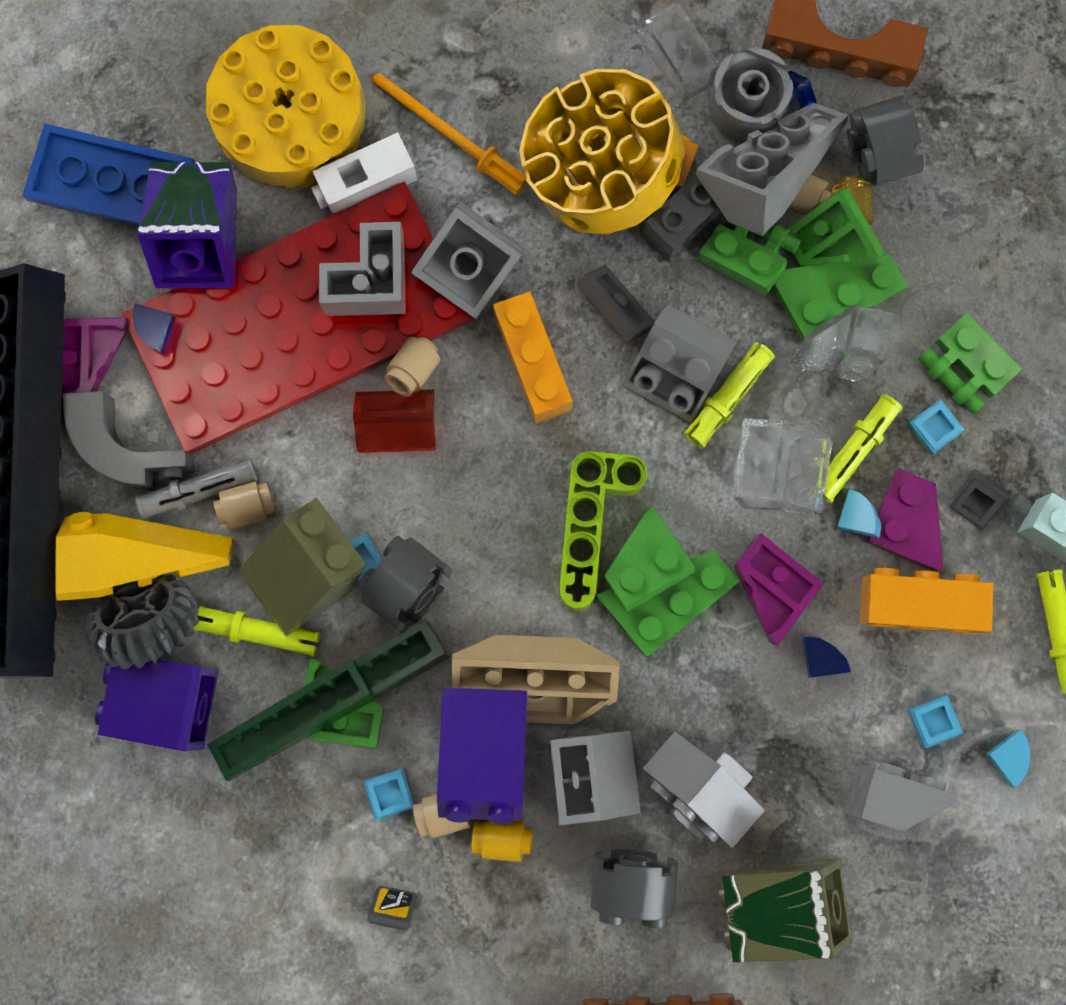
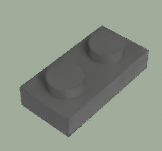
M606 265L586 273L577 283V286L584 292L588 302L603 314L611 324L613 331L627 343L647 333L655 323Z

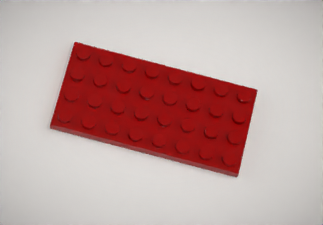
M405 182L235 260L234 288H175L121 313L122 317L128 319L127 328L184 450L193 454L390 361L410 337H424L432 341L473 321L471 315L411 273L434 239ZM401 222L405 237L406 314L326 316L319 303V263L360 262V223Z

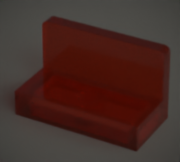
M419 390L418 392H413L409 397L402 396L395 391L355 392L353 421L357 451L359 453L434 451L436 449L434 421L435 390Z

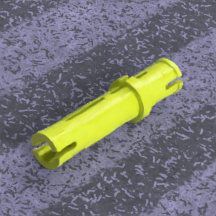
M755 342L712 398L708 397L702 404L703 410L683 433L690 443L694 446L698 445L700 449H704L717 429L723 423L727 424L732 418L731 412L756 382L763 370L775 358L769 348Z
M883 394L865 419L857 421L853 427L855 430L853 435L834 457L815 485L811 487V490L818 497L828 503L834 501L836 495L857 470L873 446H879L884 440L883 433L898 413L903 410L901 404L892 397Z
M1053 570L1050 573L1049 571L1038 573L1036 578L1039 583L1052 644V650H1049L1050 658L1055 659L1061 688L1060 693L1065 694L1066 589L1062 575L1063 570Z
M203 605L199 607L197 616L213 619V622L209 623L199 620V623L194 626V630L197 632L202 631L229 637L230 642L234 643L244 640L315 657L318 647L303 644L301 641L307 640L319 643V631L314 632L298 628L285 636L276 623L246 617V612L236 611L235 614L207 608Z

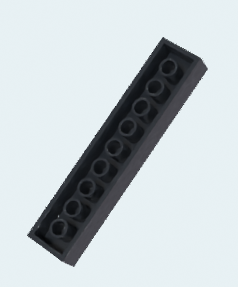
M25 263L0 270V679L53 677V665L56 657L54 650L55 621L57 618L55 608L56 535L59 531V464L62 454L60 430L63 416L61 396L64 378L62 363L63 343L65 340V274Z

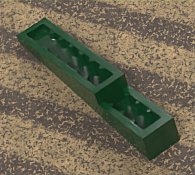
M424 618L355 661L350 658L207 745L225 780L231 781L449 659L450 656L431 623Z

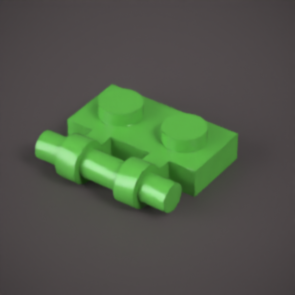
M719 224L699 251V261L766 296L786 268L787 259L777 253L783 248L794 254L798 250L801 240L789 234L790 229L777 224L772 226L763 236L753 232L768 240L764 246H761L747 238L752 231L738 225L734 230H731Z
M965 313L935 341L946 353L940 358L929 347L918 357L928 368L926 373L933 380L938 378L954 394L951 398L959 406L964 404L973 415L985 405L975 393L978 388L991 398L1022 370L968 313ZM953 363L970 378L968 382L965 383L950 368Z

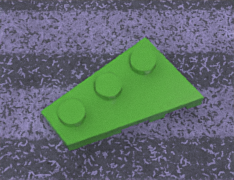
M886 253V255L877 259L823 263L785 269L772 289L800 339L805 343L905 291L909 286L890 253Z
M715 550L690 559L695 566V573L627 613L611 589L595 596L642 654L648 658L740 582Z

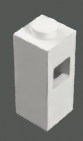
M397 132L312 171L318 185L311 187L320 208L323 209L328 206L331 214L334 215L403 182L406 185L417 181L415 166Z

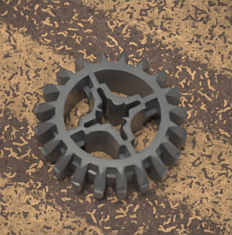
M173 574L160 575L152 579L151 585L138 587L137 581H133L121 586H114V594L101 597V602L90 606L92 613L85 617L87 625L84 630L87 634L86 639L94 654L101 661L107 662L110 667L119 665L123 670L128 669L133 664L140 669L145 662L153 661L156 664L159 657L163 655L172 656L171 650L175 647L185 646L184 638L192 636L194 634L193 627L199 623L197 617L199 612L197 609L198 604L183 579L177 580Z

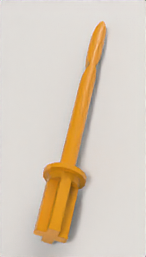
M378 72L370 78L376 85L478 160L476 171L479 174H488L514 195L519 196L523 193L524 188L528 185L526 175L498 154V149L495 146H491L484 151Z

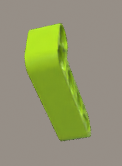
M588 451L577 455L572 462L559 585V598L562 604L570 610L580 611L589 607L596 594L605 495L633 496L640 492L646 482L648 475L647 467L636 456ZM590 463L598 468L600 476L594 481L587 482L579 477L577 469L583 464ZM624 467L633 468L639 475V481L634 485H625L618 479L617 472ZM582 502L590 503L596 510V516L590 521H580L573 512L577 504ZM582 541L590 545L592 556L589 560L579 562L572 558L569 549L576 542ZM567 568L576 571L591 570V576L583 573L581 586L582 589L588 590L589 595H582L580 602L573 601L572 594L566 593V588H572L575 581V572L567 573Z

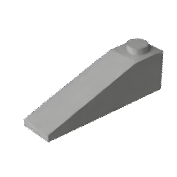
M812 103L779 119L778 126L765 133L756 130L747 134V141L736 147L727 144L718 148L696 169V176L728 222L763 236L784 215L847 123L848 115Z

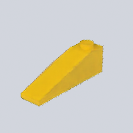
M74 513L64 518L56 535L57 601L98 598L114 594L113 586L137 581L138 587L151 585L152 579L173 572L175 576L183 577L228 566L234 548L233 537L107 513Z

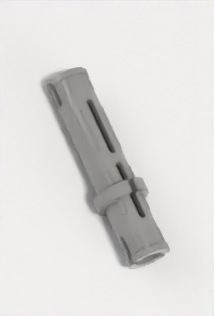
M248 458L245 461L213 470L182 482L178 479L169 481V486L142 495H136L135 500L139 513L145 520L148 517L175 508L179 511L188 509V504L219 495L220 491L254 481L259 482V476L252 458Z

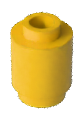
M485 819V821L475 820L472 833V854H480L482 859L522 862L523 854L531 855L533 829H526L525 820H513V822L508 824H495L488 819Z

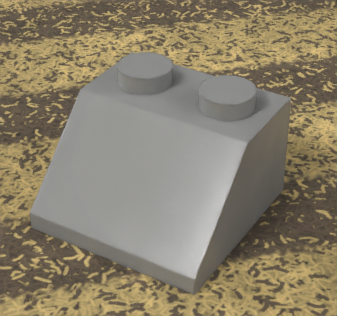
M460 202L411 273L477 319L525 248Z

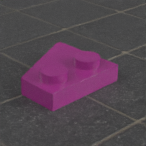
M126 317L64 319L65 340L63 343L62 363L64 378L62 381L61 400H63V393L97 392L128 332V319Z
M898 468L894 471L877 513L881 522L880 537L868 536L865 543L928 570L941 572L943 559L936 484Z
M762 533L756 535L734 564L735 571L769 642L773 645H779L824 583Z

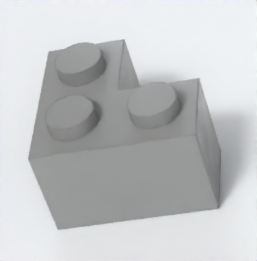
M401 222L360 223V262L319 263V303L326 316L406 314L405 237Z
M676 732L669 737L643 767V770L655 780L650 787L668 803L675 798L676 801L672 805L691 822L697 817L699 822L695 827L713 843L720 838L733 849L765 811L720 764Z

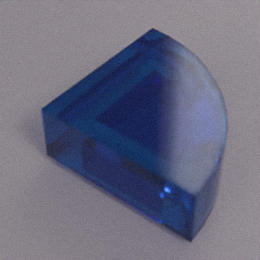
M789 71L788 74L793 82V94L800 106L797 110L812 103L817 104L810 79Z
M135 304L133 321L138 335L151 349L164 355L176 317L168 312Z
M802 638L808 678L851 672L846 657L835 646L821 638Z

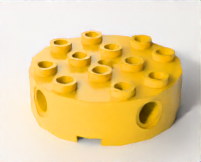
M269 25L241 36L219 56L206 84V115L217 142L221 145L226 158L247 178L256 182L267 183L272 186H285L286 189H296L295 186L307 188L317 184L312 171L356 152L361 142L360 137L365 128L366 101L350 57L328 36L301 25Z
M594 69L579 74L581 79L570 82L561 90L557 86L545 95L525 124L519 152L522 168L525 170L526 181L554 220L580 233L610 234L638 225L663 206L680 179L685 149L680 126L675 115L652 81L626 69Z

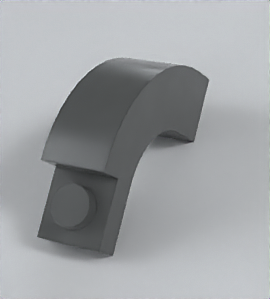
M104 391L63 393L64 421L68 436L82 459L99 473L124 486L141 490H156L155 475H158L160 480H179L183 478V473H195L194 456L186 450L134 452L126 449L116 433L115 399Z

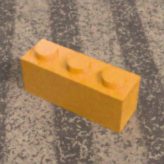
M531 291L493 304L496 324L534 423L538 424L572 411V397Z
M874 568V574L862 577L860 625L970 634L992 632L994 583L980 582V575L955 574V580L939 579L940 573L935 571H915L914 577L899 576V569Z

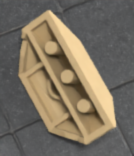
M494 635L452 655V688L527 691L526 723L574 725L596 713L606 704L609 706L617 701L620 662L579 638Z

